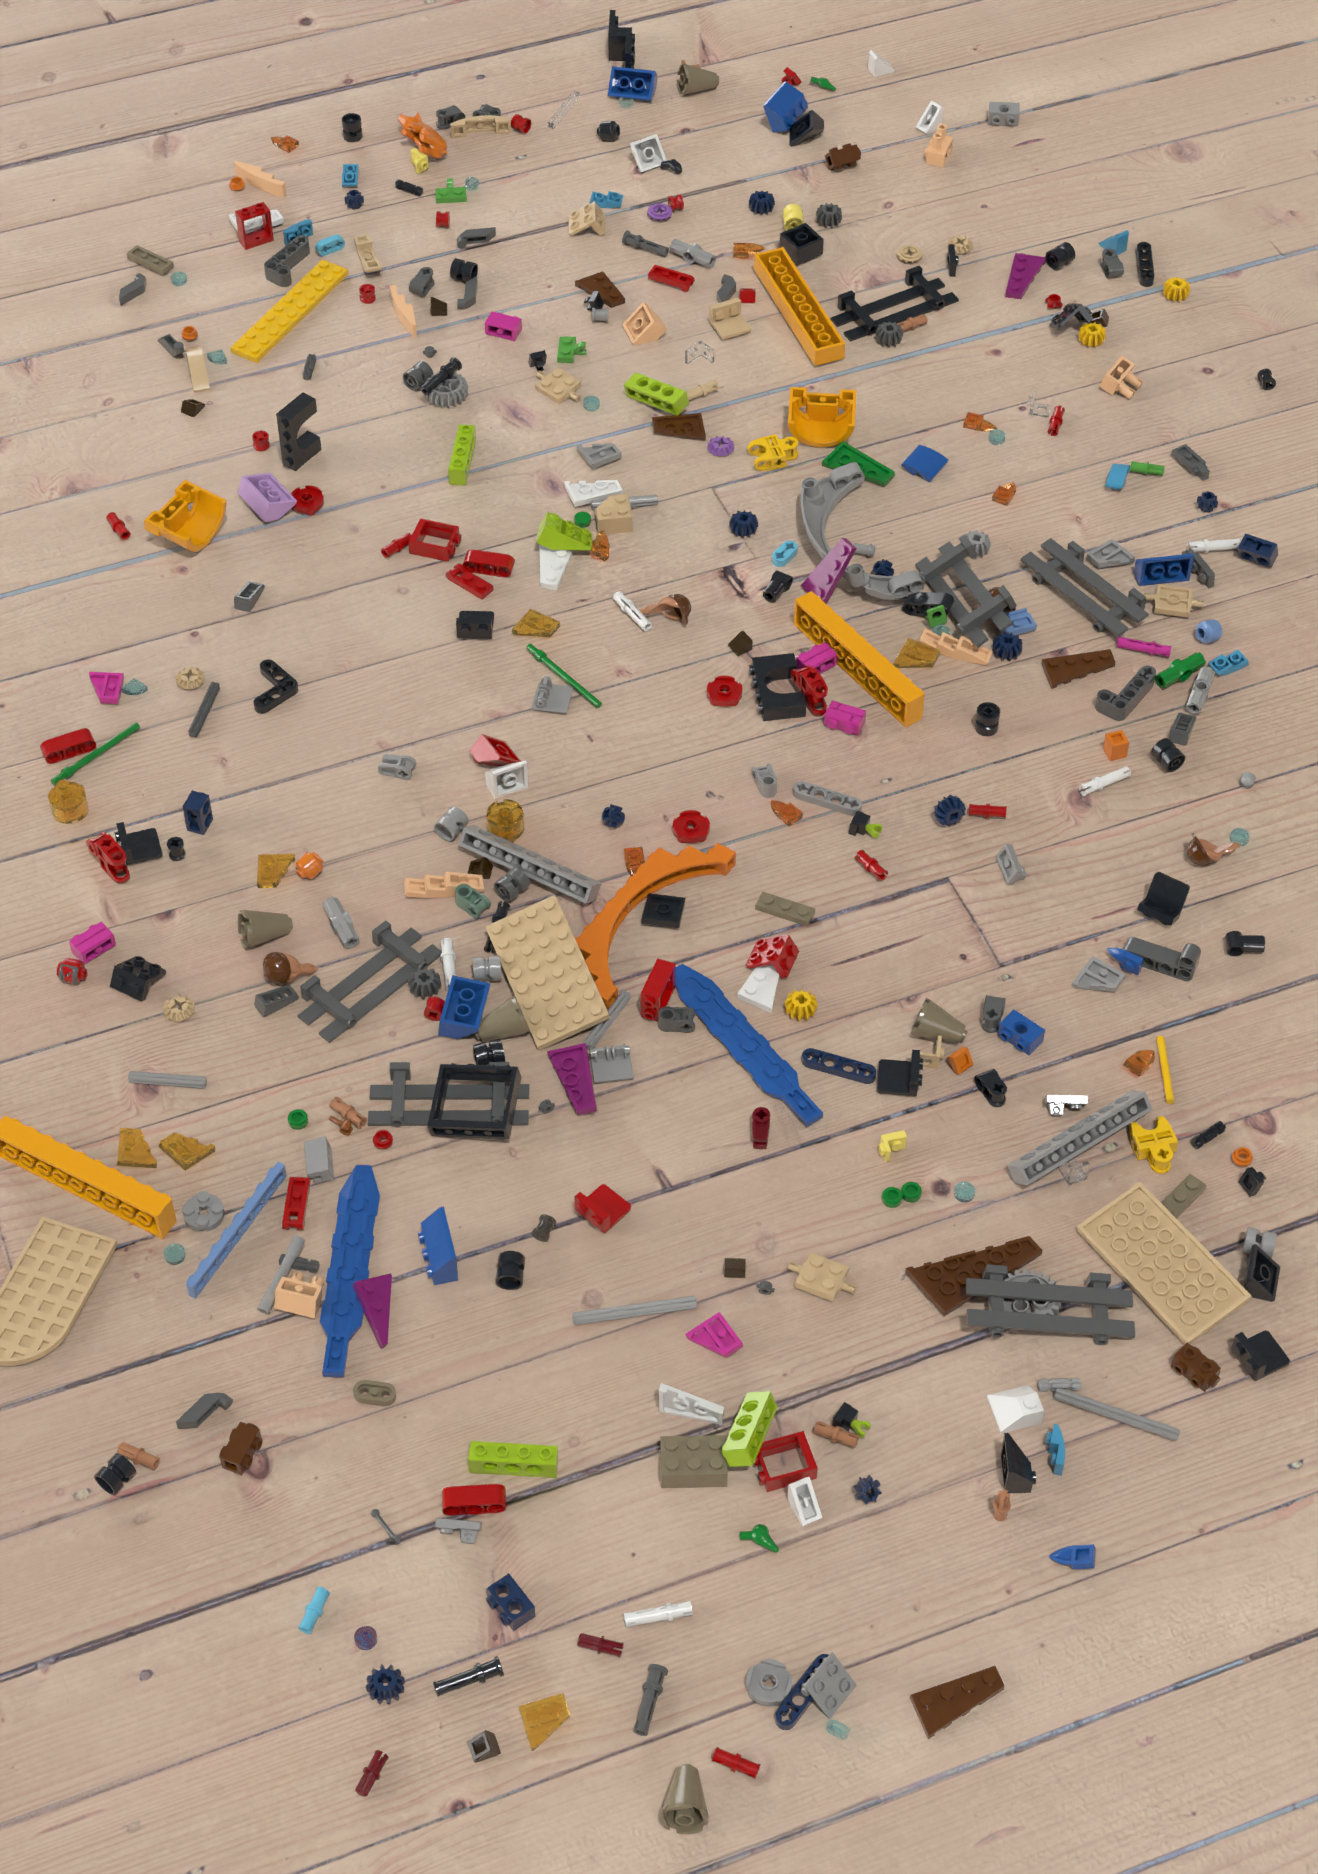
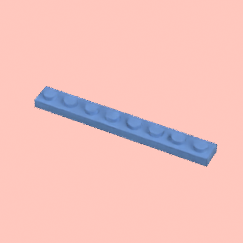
M277 1162L273 1168L269 1169L264 1181L257 1185L255 1193L246 1200L244 1208L234 1216L232 1224L223 1231L220 1240L211 1247L208 1256L201 1260L194 1275L189 1276L186 1283L189 1296L195 1299L198 1297L287 1177L284 1164Z

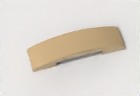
M491 115L464 118L450 124L451 138L466 137V133L496 131V134L511 133L510 118Z
M369 234L354 236L355 246L364 271L368 273L382 270L380 261L373 250Z
M202 347L186 348L194 393L210 391Z

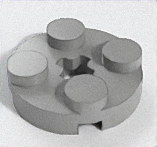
M201 1191L191 1197L182 1207L185 1224L193 1231L200 1232V1230L205 1229L211 1231L217 1228L224 1218L222 1201L217 1196L206 1191ZM207 1210L208 1214L199 1215L200 1211Z
M772 1659L763 1660L756 1666L753 1665L746 1677V1688L749 1698L763 1706L782 1705L792 1690V1677L786 1670V1666ZM768 1678H771L772 1683L775 1685L766 1687L763 1681H768Z

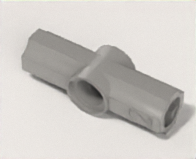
M674 239L670 245V251L682 256L689 264L696 262L710 269L714 266L716 256L703 251L701 246L696 243L689 245Z
M1210 667L1201 668L1194 682L1186 705V709L1190 714L1196 715L1201 713L1203 705L1207 700L1208 692L1215 677V672Z
M327 898L323 903V908L329 917L330 926L334 934L337 933L344 948L352 949L356 947L360 941L353 928V922L349 913L344 911L338 898Z

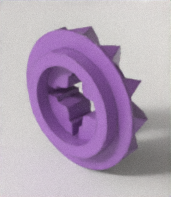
M662 203L653 204L648 208V215L654 221H667L668 218H671L672 208Z
M716 436L708 442V450L713 455L726 456L733 452L734 442L730 440V437Z

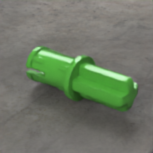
M1132 461L1130 472L1161 476L1165 470V467L1162 465Z

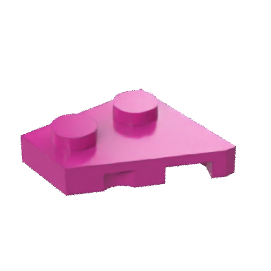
M89 672L90 680L100 703L118 704L124 682V674Z
M720 1312L686 1333L688 1340L725 1358L743 1347V1343Z

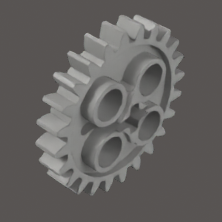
M1026 1268L1023 1269L1021 1274L1018 1270H1015L1014 1276L1008 1273L1007 1279L1004 1280L1056 1285V1280L1050 1281V1275L1043 1277V1271L1035 1274V1270L1032 1269L1030 1273H1027ZM1004 1298V1311L1032 1313L1029 1308V1302H1031L1033 1314L1058 1315L1059 1308H1061V1302Z

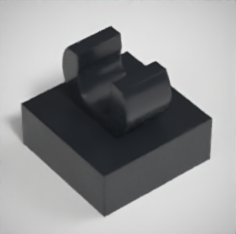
M594 291L591 297H586L584 303H589L587 310H592V307L602 309L604 305L599 291Z
M545 350L529 354L528 363L530 368L536 366L537 372L544 370L543 366H545L547 358Z
M1253 1167L1246 1168L1238 1182L1251 1197L1258 1193L1264 1180H1266V1176L1262 1172H1256Z

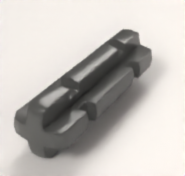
M315 354L307 356L302 373L303 379L310 380L316 363Z
M286 1254L280 1255L279 1265H281ZM297 1257L291 1268L304 1271L309 1269V1272L317 1273L320 1264L317 1260L311 1259L308 1261L307 1258Z

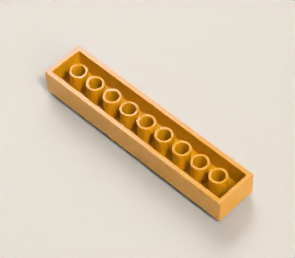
M784 247L754 254V271L814 366L844 359V340Z
M812 591L795 599L794 626L815 645L827 643L837 653V665L905 728L922 719L925 696L922 689L912 683L910 678L901 673L899 668L890 663L886 657L879 653L874 646L868 643L863 636L857 633L852 626L847 624L841 616L836 614L830 606L825 604Z
M4 1115L0 1120V1158L162 1240L177 1222L172 1198L168 1194L160 1193L150 1185H144L134 1177L126 1176L116 1168H110L100 1160H94L84 1152L76 1151L66 1143H60L50 1135H44L34 1127L22 1124L16 1118Z

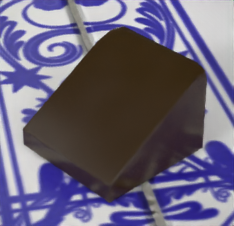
M431 297V316L447 315V303Z
M1105 309L1092 312L1091 316L1094 319L1090 323L1096 322V324H1101L1102 327L1108 326L1109 316Z
M194 399L184 400L181 413L195 417L205 407V404Z
M741 631L728 643V646L737 656H740L752 650L753 641L744 631Z
M486 857L470 862L467 874L482 875L483 879H490L493 864Z
M725 1258L724 1277L745 1278L746 1259Z
M487 1730L467 1741L475 1763L501 1754L495 1734Z

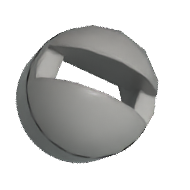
M1244 772L1241 774L1240 784L1242 787L1250 788L1254 785L1256 776L1252 773Z

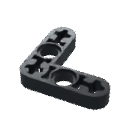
M267 659L260 663L261 674L274 685V687L256 697L253 701L254 710L259 714H265L296 695L299 690L298 682L273 660ZM276 676H283L282 679H275ZM274 694H279V695H281V696L278 697V698H273V697H271V696L274 695Z

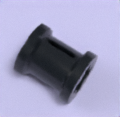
M1266 368L1258 372L1257 378L1262 382L1264 390H1271L1276 386V380L1272 378L1270 369Z
M172 837L167 841V847L170 850L169 858L172 861H181L185 858L184 842L180 837Z

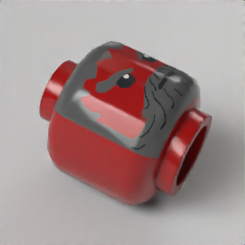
M65 958L57 966V976L64 983L78 985L82 980H85L87 969L81 960Z

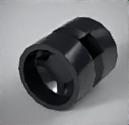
M355 113L345 114L342 117L344 140L347 142L360 141L363 137L360 115Z
M1064 242L1047 251L1045 258L1049 267L1057 270L1063 267L1064 264L1073 261L1076 254L1072 245Z
M457 258L453 260L450 268V277L452 279H463L464 282H467L477 277V263L470 261L465 263V260Z
M984 702L977 707L975 730L978 734L988 737L997 733L1000 708L996 704Z
M1169 738L1161 739L1151 750L1152 756L1158 762H1161V766L1167 772H1174L1179 769L1186 758Z
M500 1039L491 1041L488 1046L485 1043L473 1045L476 1065H488L489 1062H505L503 1045Z
M504 1251L498 1256L497 1266L499 1269L496 1274V1284L506 1290L521 1288L525 1267L524 1255L517 1251Z
M115 1453L110 1458L108 1467L103 1466L94 1475V1479L99 1486L111 1495H115L123 1487V1481L128 1482L136 1473L132 1463L119 1453Z

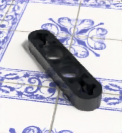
M1140 242L1137 244L1136 249L1139 283L1144 287H1150L1153 285L1155 277L1151 245L1147 242Z

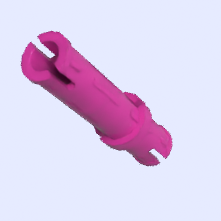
M1119 636L1117 648L1146 652L1152 656L1155 654L1170 657L1172 646L1157 644L1154 641L1151 643Z

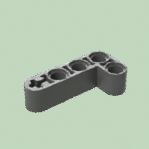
M296 237L264 263L265 277L268 281L280 287H288L292 284L290 270L310 254L308 237Z
M1143 666L1118 695L1106 689L1100 690L1096 698V711L1116 721L1125 720L1153 688L1156 676L1155 668Z
M1136 937L1127 938L1123 950L1143 958L1142 967L1183 981L1192 980L1201 955L1200 947L1192 943L1186 944L1181 953Z

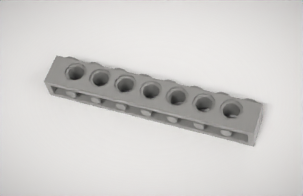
M475 825L463 828L459 846L507 868L517 867L527 877L586 904L597 899L601 882Z
M1129 1091L1009 1163L1007 1167L1014 1183L1022 1185L1031 1184L1153 1110L1146 1092Z

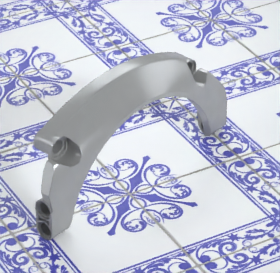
M856 462L835 468L830 472L829 477H823L818 481L812 477L802 481L801 511L804 526L812 546L822 559L831 551L826 542L825 530L832 510L846 494L859 486L865 479L859 464ZM852 564L846 567L842 575L853 587L865 586L867 594L885 600L903 598L921 591L924 587L923 580L915 570L900 573L898 576H879L868 574L860 564Z

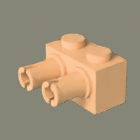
M945 124L938 125L937 133L933 134L929 148L925 150L926 164L944 167L952 151L953 137L946 136L947 126Z
M1121 356L1106 373L1099 387L1112 396L1115 392H1120L1130 400L1136 391L1124 382L1131 384L1138 390L1144 381L1132 373L1135 364Z
M293 1271L290 1278L281 1277L275 1290L274 1309L315 1318L321 1306L323 1278L319 1277L316 1281L317 1276H313L310 1283L303 1282L304 1275L299 1272L296 1276L297 1271Z

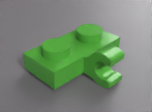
M447 178V188L435 189L436 204L467 202L466 187L454 188L453 178Z
M560 337L557 362L574 363L575 354L586 355L587 350L582 349L586 347V342H579L576 345V337Z

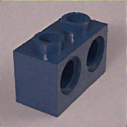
M1246 533L1238 546L1239 558L1272 568L1278 556V546L1276 543Z
M192 790L182 806L187 831L204 835L213 821L209 795L203 792Z
M509 1573L487 1587V1603L493 1610L496 1608L500 1613L499 1618L505 1626L509 1625L513 1631L536 1617L535 1606ZM501 1593L508 1594L506 1597L498 1596ZM513 1610H520V1611H521V1612L518 1613V1614H513V1613H511V1611H513Z

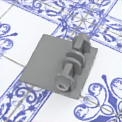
M544 676L541 679V683H538L531 709L567 714L574 687L552 684L551 678Z
M623 1044L616 1046V1048H614V1045H611V1048L605 1046L606 1049L604 1047H594V1049L589 1050L594 1083L634 1079L629 1045Z
M831 1652L827 1658L822 1659V1663L818 1668L814 1669V1673L810 1674V1679L802 1684L801 1692L805 1696L810 1694L827 1718L830 1719L857 1685L834 1653Z

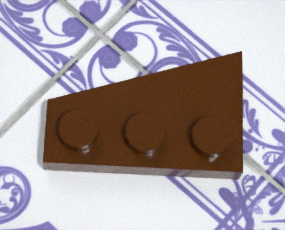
M603 271L575 281V286L578 288L582 287L589 295L594 291H599L604 304L610 308L625 303V297Z
M701 413L652 417L654 433L706 440Z

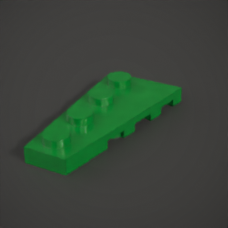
M844 441L822 461L823 467L832 470L856 462L865 476L864 480L885 486L895 476V471Z

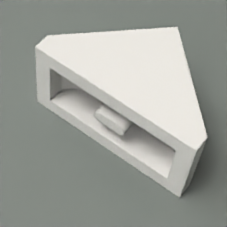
M869 51L868 70L874 77L895 71L889 62L874 51Z
M931 100L916 128L926 134L936 130L938 125L942 124L944 108Z
M810 1477L789 1484L787 1500L800 1524L805 1526L821 1519L822 1515Z

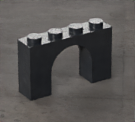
M304 392L276 413L282 463L285 467L297 471L322 450L320 437L308 430L297 439V434L302 424L317 412L316 399Z
M794 653L752 657V665H749V674L753 676L752 687L753 689L756 688L755 700L759 701L758 714H762L763 721L806 717L804 692L776 693L767 687L769 683L776 680L792 679L791 670H797Z

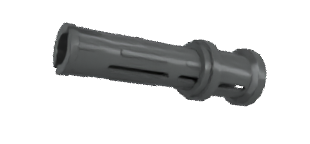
M628 230L623 235L622 244L624 245L629 244L634 246L635 249L642 248L663 257L668 255L669 247L645 240L641 235L631 234Z
M649 1664L648 1678L643 1684L644 1696L633 1729L634 1733L641 1736L648 1735L657 1698L663 1692L662 1683L664 1676L668 1674V1669L659 1664Z

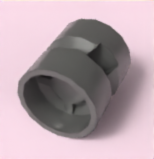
M419 361L403 373V381L409 389L416 391L425 384L427 378H431L433 370L426 362Z
M513 867L505 876L494 883V889L501 899L511 902L519 893H522L529 887L530 881L521 869Z

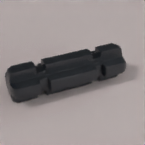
M397 179L395 182L397 189H402L417 196L423 194V188L420 186L416 187V185Z
M1222 1121L1213 1124L1214 1126H1210L1199 1133L1200 1136L1196 1135L1193 1137L1191 1144L1196 1149L1202 1147L1203 1143L1206 1144L1217 1137V1134L1223 1133L1226 1128L1225 1124Z

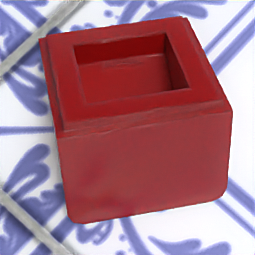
M741 288V303H755L756 289Z

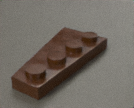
M1111 649L1042 659V667L1049 685L1053 689L1058 684L1064 683L1065 685L1070 683L1072 679L1078 677L1081 679L1089 673H1098L1115 667L1116 661Z
M992 1666L911 1694L910 1700L927 1738L930 1739L942 1728H947L953 1721L961 1716H965L971 1709L983 1704L1004 1690L1005 1685L996 1666Z

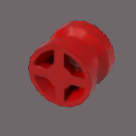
M678 194L676 197L668 196V206L672 208V212L676 209H684L681 194Z
M436 212V227L450 226V212Z
M372 284L360 286V301L364 304L373 303L376 300L374 294L375 287Z
M262 430L253 433L254 449L260 452L268 450L270 447L269 434Z
M439 997L428 998L426 1002L427 1007L424 1009V1016L429 1020L439 1021L445 1001Z

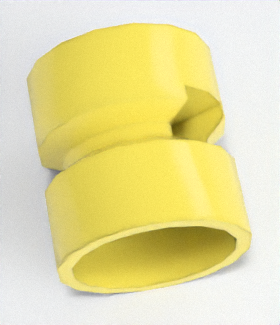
M789 204L783 209L784 228L786 231L804 223L803 210L797 204Z

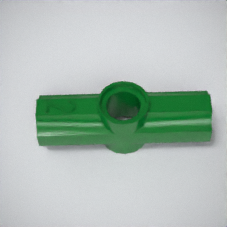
M1198 652L1183 660L1175 659L1169 668L1156 674L1155 680L1160 688H1166L1179 680L1181 682L1186 681L1193 672L1205 666L1204 656Z

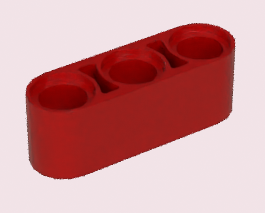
M468 550L463 566L471 573L509 577L512 573L515 559L508 554Z
M83 728L48 739L41 743L40 749L46 762L53 764L93 751L96 747V742L91 731Z
M501 1484L451 1486L442 1490V1512L445 1515L501 1513L506 1510V1488Z

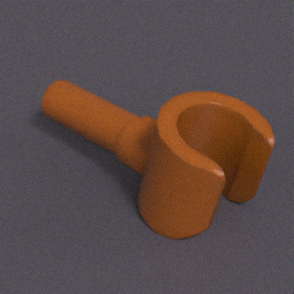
M333 1116L329 1117L330 1121L340 1126L339 1131L343 1135H350L353 1130L350 1120L342 1121Z

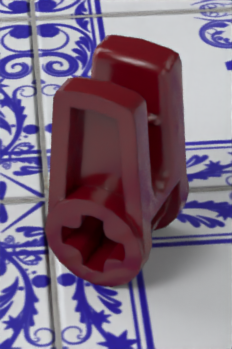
M765 1107L756 1108L752 1114L754 1149H767L771 1115L770 1111Z

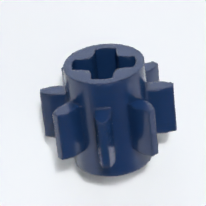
M350 190L347 196L344 197L347 207L354 210L359 209L362 203H364V196H361V192L358 190Z
M1202 492V495L1197 497L1198 508L1205 513L1213 512V509L1218 506L1217 496L1212 492Z
M884 559L877 561L873 566V572L879 576H893L894 569L891 568L893 563Z
M610 804V807H606L602 813V819L605 820L604 825L617 828V825H622L625 820V814L621 812L623 808Z
M868 1475L867 1478L859 1477L857 1485L853 1486L858 1491L855 1494L858 1500L862 1499L866 1505L868 1501L877 1502L878 1495L882 1494L878 1488L881 1485L878 1480L873 1481L871 1475Z

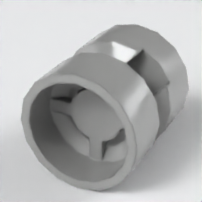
M452 806L435 823L434 830L443 840L453 841L459 834V831H462L468 824V817L461 809Z
M500 955L489 956L488 959L473 957L474 980L485 982L489 978L490 981H502Z
M1248 1227L1242 1253L1250 1255L1252 1245L1256 1244L1272 1258L1277 1233L1268 1231L1260 1233L1259 1229Z

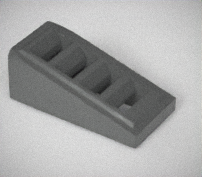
M249 581L234 597V608L250 612L263 592L265 585Z
M1178 713L1171 728L1169 739L1173 743L1187 745L1196 716Z
M289 984L255 995L254 1006L265 1017L299 999V996Z

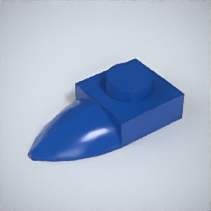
M1107 948L1111 956L1121 963L1120 968L1137 976L1142 969L1143 958L1120 948Z
M1094 1544L1067 1546L1053 1552L1050 1558L1057 1563L1071 1565L1073 1570L1095 1568L1096 1548Z

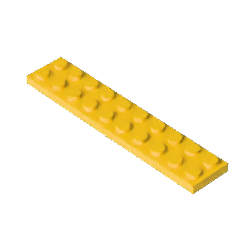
M322 259L230 347L231 353L258 363L349 275L348 269Z

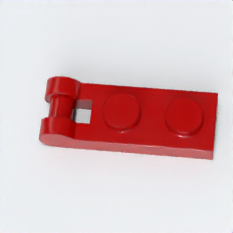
M654 265L648 273V279L678 287L683 292H687L695 282L694 277L658 265Z
M460 563L456 564L453 570H449L446 573L448 580L481 600L494 591L492 584L466 570Z
M289 1177L282 1221L283 1229L293 1227L297 1228V1230H304L311 1183L310 1178ZM291 1216H298L297 1220L291 1219Z

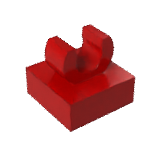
M788 67L784 69L783 72L786 76L782 78V82L788 81L792 86L793 84L798 86L802 82Z

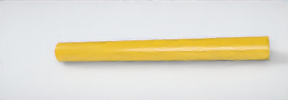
M1158 1036L1157 1045L1166 1103L1173 1104L1174 1095L1164 1036Z

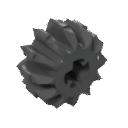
M832 203L820 205L816 211L817 223H820V226H826V228L828 226L831 228L838 226L842 220L841 208Z
M890 321L878 325L876 339L879 344L896 347L897 344L901 343L903 337L901 325H897L896 322L891 323Z
M427 967L424 970L418 968L417 972H412L408 980L411 994H414L416 998L422 996L423 1000L425 997H432L433 994L438 995L439 989H441L439 973H435L434 968L428 970Z

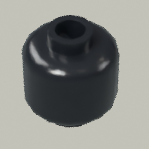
M602 121L599 127H597V135L603 141L616 140L620 135V126L615 121Z

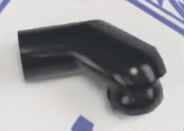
M675 159L661 162L662 169L671 168L675 174L682 173V166Z

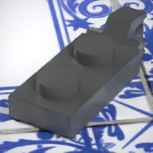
M1184 444L1172 450L1171 455L1191 473L1197 474L1203 481L1209 478L1210 470L1207 469L1206 461L1189 446Z
M1191 548L1182 551V554H1194L1192 571L1197 573L1200 581L1208 589L1214 587L1215 573L1199 553H1195Z

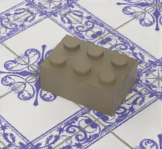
M726 1435L660 1436L661 1488L727 1487V1461L722 1455V1447L726 1442Z

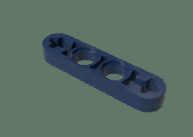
M808 1048L802 1053V1064L807 1068L863 1084H871L876 1080V1068L871 1064L813 1048ZM833 1061L835 1064L833 1066H826L824 1062ZM845 1066H851L854 1068V1070L847 1072L843 1068Z
M821 1654L814 1660L777 1710L775 1723L780 1729H792L814 1699L810 1694L809 1696L802 1694V1684L810 1679V1674L814 1673V1669L820 1666L822 1659L827 1658L828 1654ZM795 1696H802L805 1699V1703L798 1706L793 1703L792 1699ZM791 1709L792 1712L790 1714V1721L786 1720L785 1722H783L782 1716H787L789 1710Z

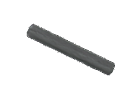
M218 682L210 683L188 730L190 737L196 738L199 735L219 692L220 684Z

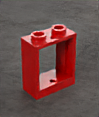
M264 202L235 211L239 242L245 250L274 241L270 209ZM262 215L263 229L246 234L244 221Z
M420 518L409 539L410 554L449 562L451 556L455 554L457 544L461 542L462 535L459 533V526ZM426 535L447 539L449 542L446 547L424 543L423 540Z
M657 958L641 991V1017L658 1022L659 1010L667 1006L675 990L676 963Z
M804 1431L762 1443L754 1462V1467H758L759 1482L765 1486L767 1492L788 1487L789 1484L806 1477H810V1480L817 1479L818 1467ZM797 1449L804 1469L770 1478L763 1457Z

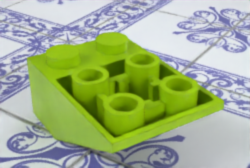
M546 512L537 530L536 543L551 550H591L593 534L586 528L576 526L572 521L561 519L555 513Z

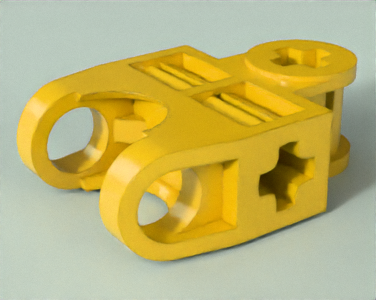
M777 434L751 441L747 446V450L750 455L759 456L754 461L757 470L770 471L786 467V461L795 460L798 457L797 447L799 442L795 437L778 439ZM759 446L757 449L751 450L752 447Z
M1164 1116L1156 1117V1128L1153 1130L1144 1129L1136 1121L1129 1124V1137L1137 1160L1148 1159L1150 1167L1154 1172L1158 1174L1167 1173L1171 1168L1170 1161L1178 1145V1140L1169 1122Z

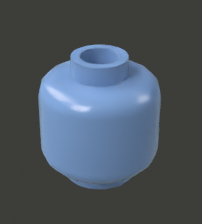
M1215 619L1202 621L1197 625L1196 636L1200 642L1205 644L1218 641L1222 636V627Z

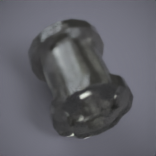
M546 1214L540 1215L539 1224L533 1229L532 1236L541 1242H547L550 1238L549 1233L556 1226V1220Z

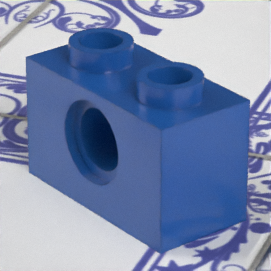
M1014 1009L999 1023L998 1036L1029 1056L1044 1041L1045 1029Z

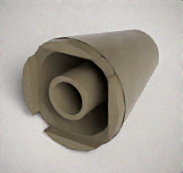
M681 64L678 69L677 75H680V80H677V88L680 94L685 95L714 89L719 85V76L714 72L687 64Z
M240 910L241 914H238V932L243 935L244 939L240 941L244 948H250L285 935L293 928L292 919L287 914Z
M515 996L509 998L481 1019L479 1030L475 1033L478 1040L482 1039L485 1042L530 1032Z
M926 998L922 1005L923 1008L919 1011L913 1025L911 1034L938 1040V1036H942V1041L956 1044L959 1041L963 1042L968 1032L965 1030L966 1026L933 1001Z
M683 1764L675 1771L661 1813V1822L668 1830H670V1827L677 1829L678 1834H694L702 1831L705 1824L706 1826L708 1825L709 1816L699 1771L690 1764Z

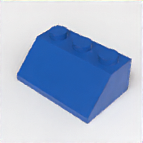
M612 66L608 96L652 101L656 92L657 73L652 70Z
M783 82L763 105L772 132L788 131L808 108L804 94L788 82Z
M1194 554L1136 559L1134 574L1138 585L1146 586L1189 581Z
M452 975L439 1022L438 1035L459 1039L478 1032L491 983Z
M443 1206L439 1207L421 1222V1231L418 1232L420 1244L424 1243L425 1246L422 1249L424 1261L428 1260L429 1263L426 1266L428 1278H432L434 1285L458 1281L457 1260Z

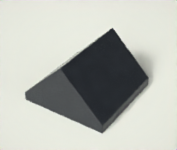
M1256 1244L1252 1245L1243 1287L1252 1298L1273 1302L1275 1301L1281 1266Z

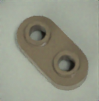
M361 1380L353 1388L354 1397L360 1403L388 1406L396 1400V1389L390 1383Z

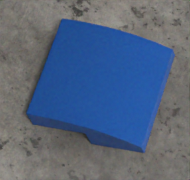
M918 445L901 466L913 476L918 473L930 482L949 460L929 447Z

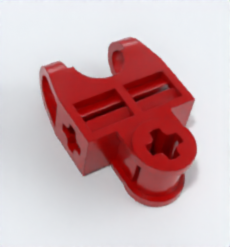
M809 664L805 665V668L791 670L794 685L798 687L800 692H804L807 709L813 715L825 714L827 705L824 697L828 694V686L818 670L812 668ZM821 706L823 709L816 710L814 709V707Z
M102 831L96 838L86 840L88 849L99 860L100 867L116 883H124L129 880L130 872L125 865L127 860L126 854L110 834L107 835ZM120 872H124L126 874L124 877L121 878L116 876Z

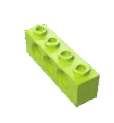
M635 372L624 384L627 397L676 416L689 404L685 390L660 382L657 379H652L646 375Z
M459 424L448 468L449 484L466 486L476 444L475 425Z
M771 1391L749 1392L746 1394L739 1413L735 1417V1422L729 1431L728 1438L722 1447V1455L726 1458L729 1467L754 1465L778 1408Z
M470 1441L469 1473L557 1478L558 1446Z

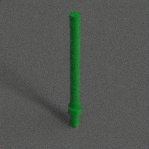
M531 643L527 645V650L534 655L535 659L543 662L595 707H601V701L550 660L544 651L538 650Z
M135 722L70 767H65L61 770L60 774L50 780L51 783L55 786L62 780L69 779L74 775V772L140 729V725Z

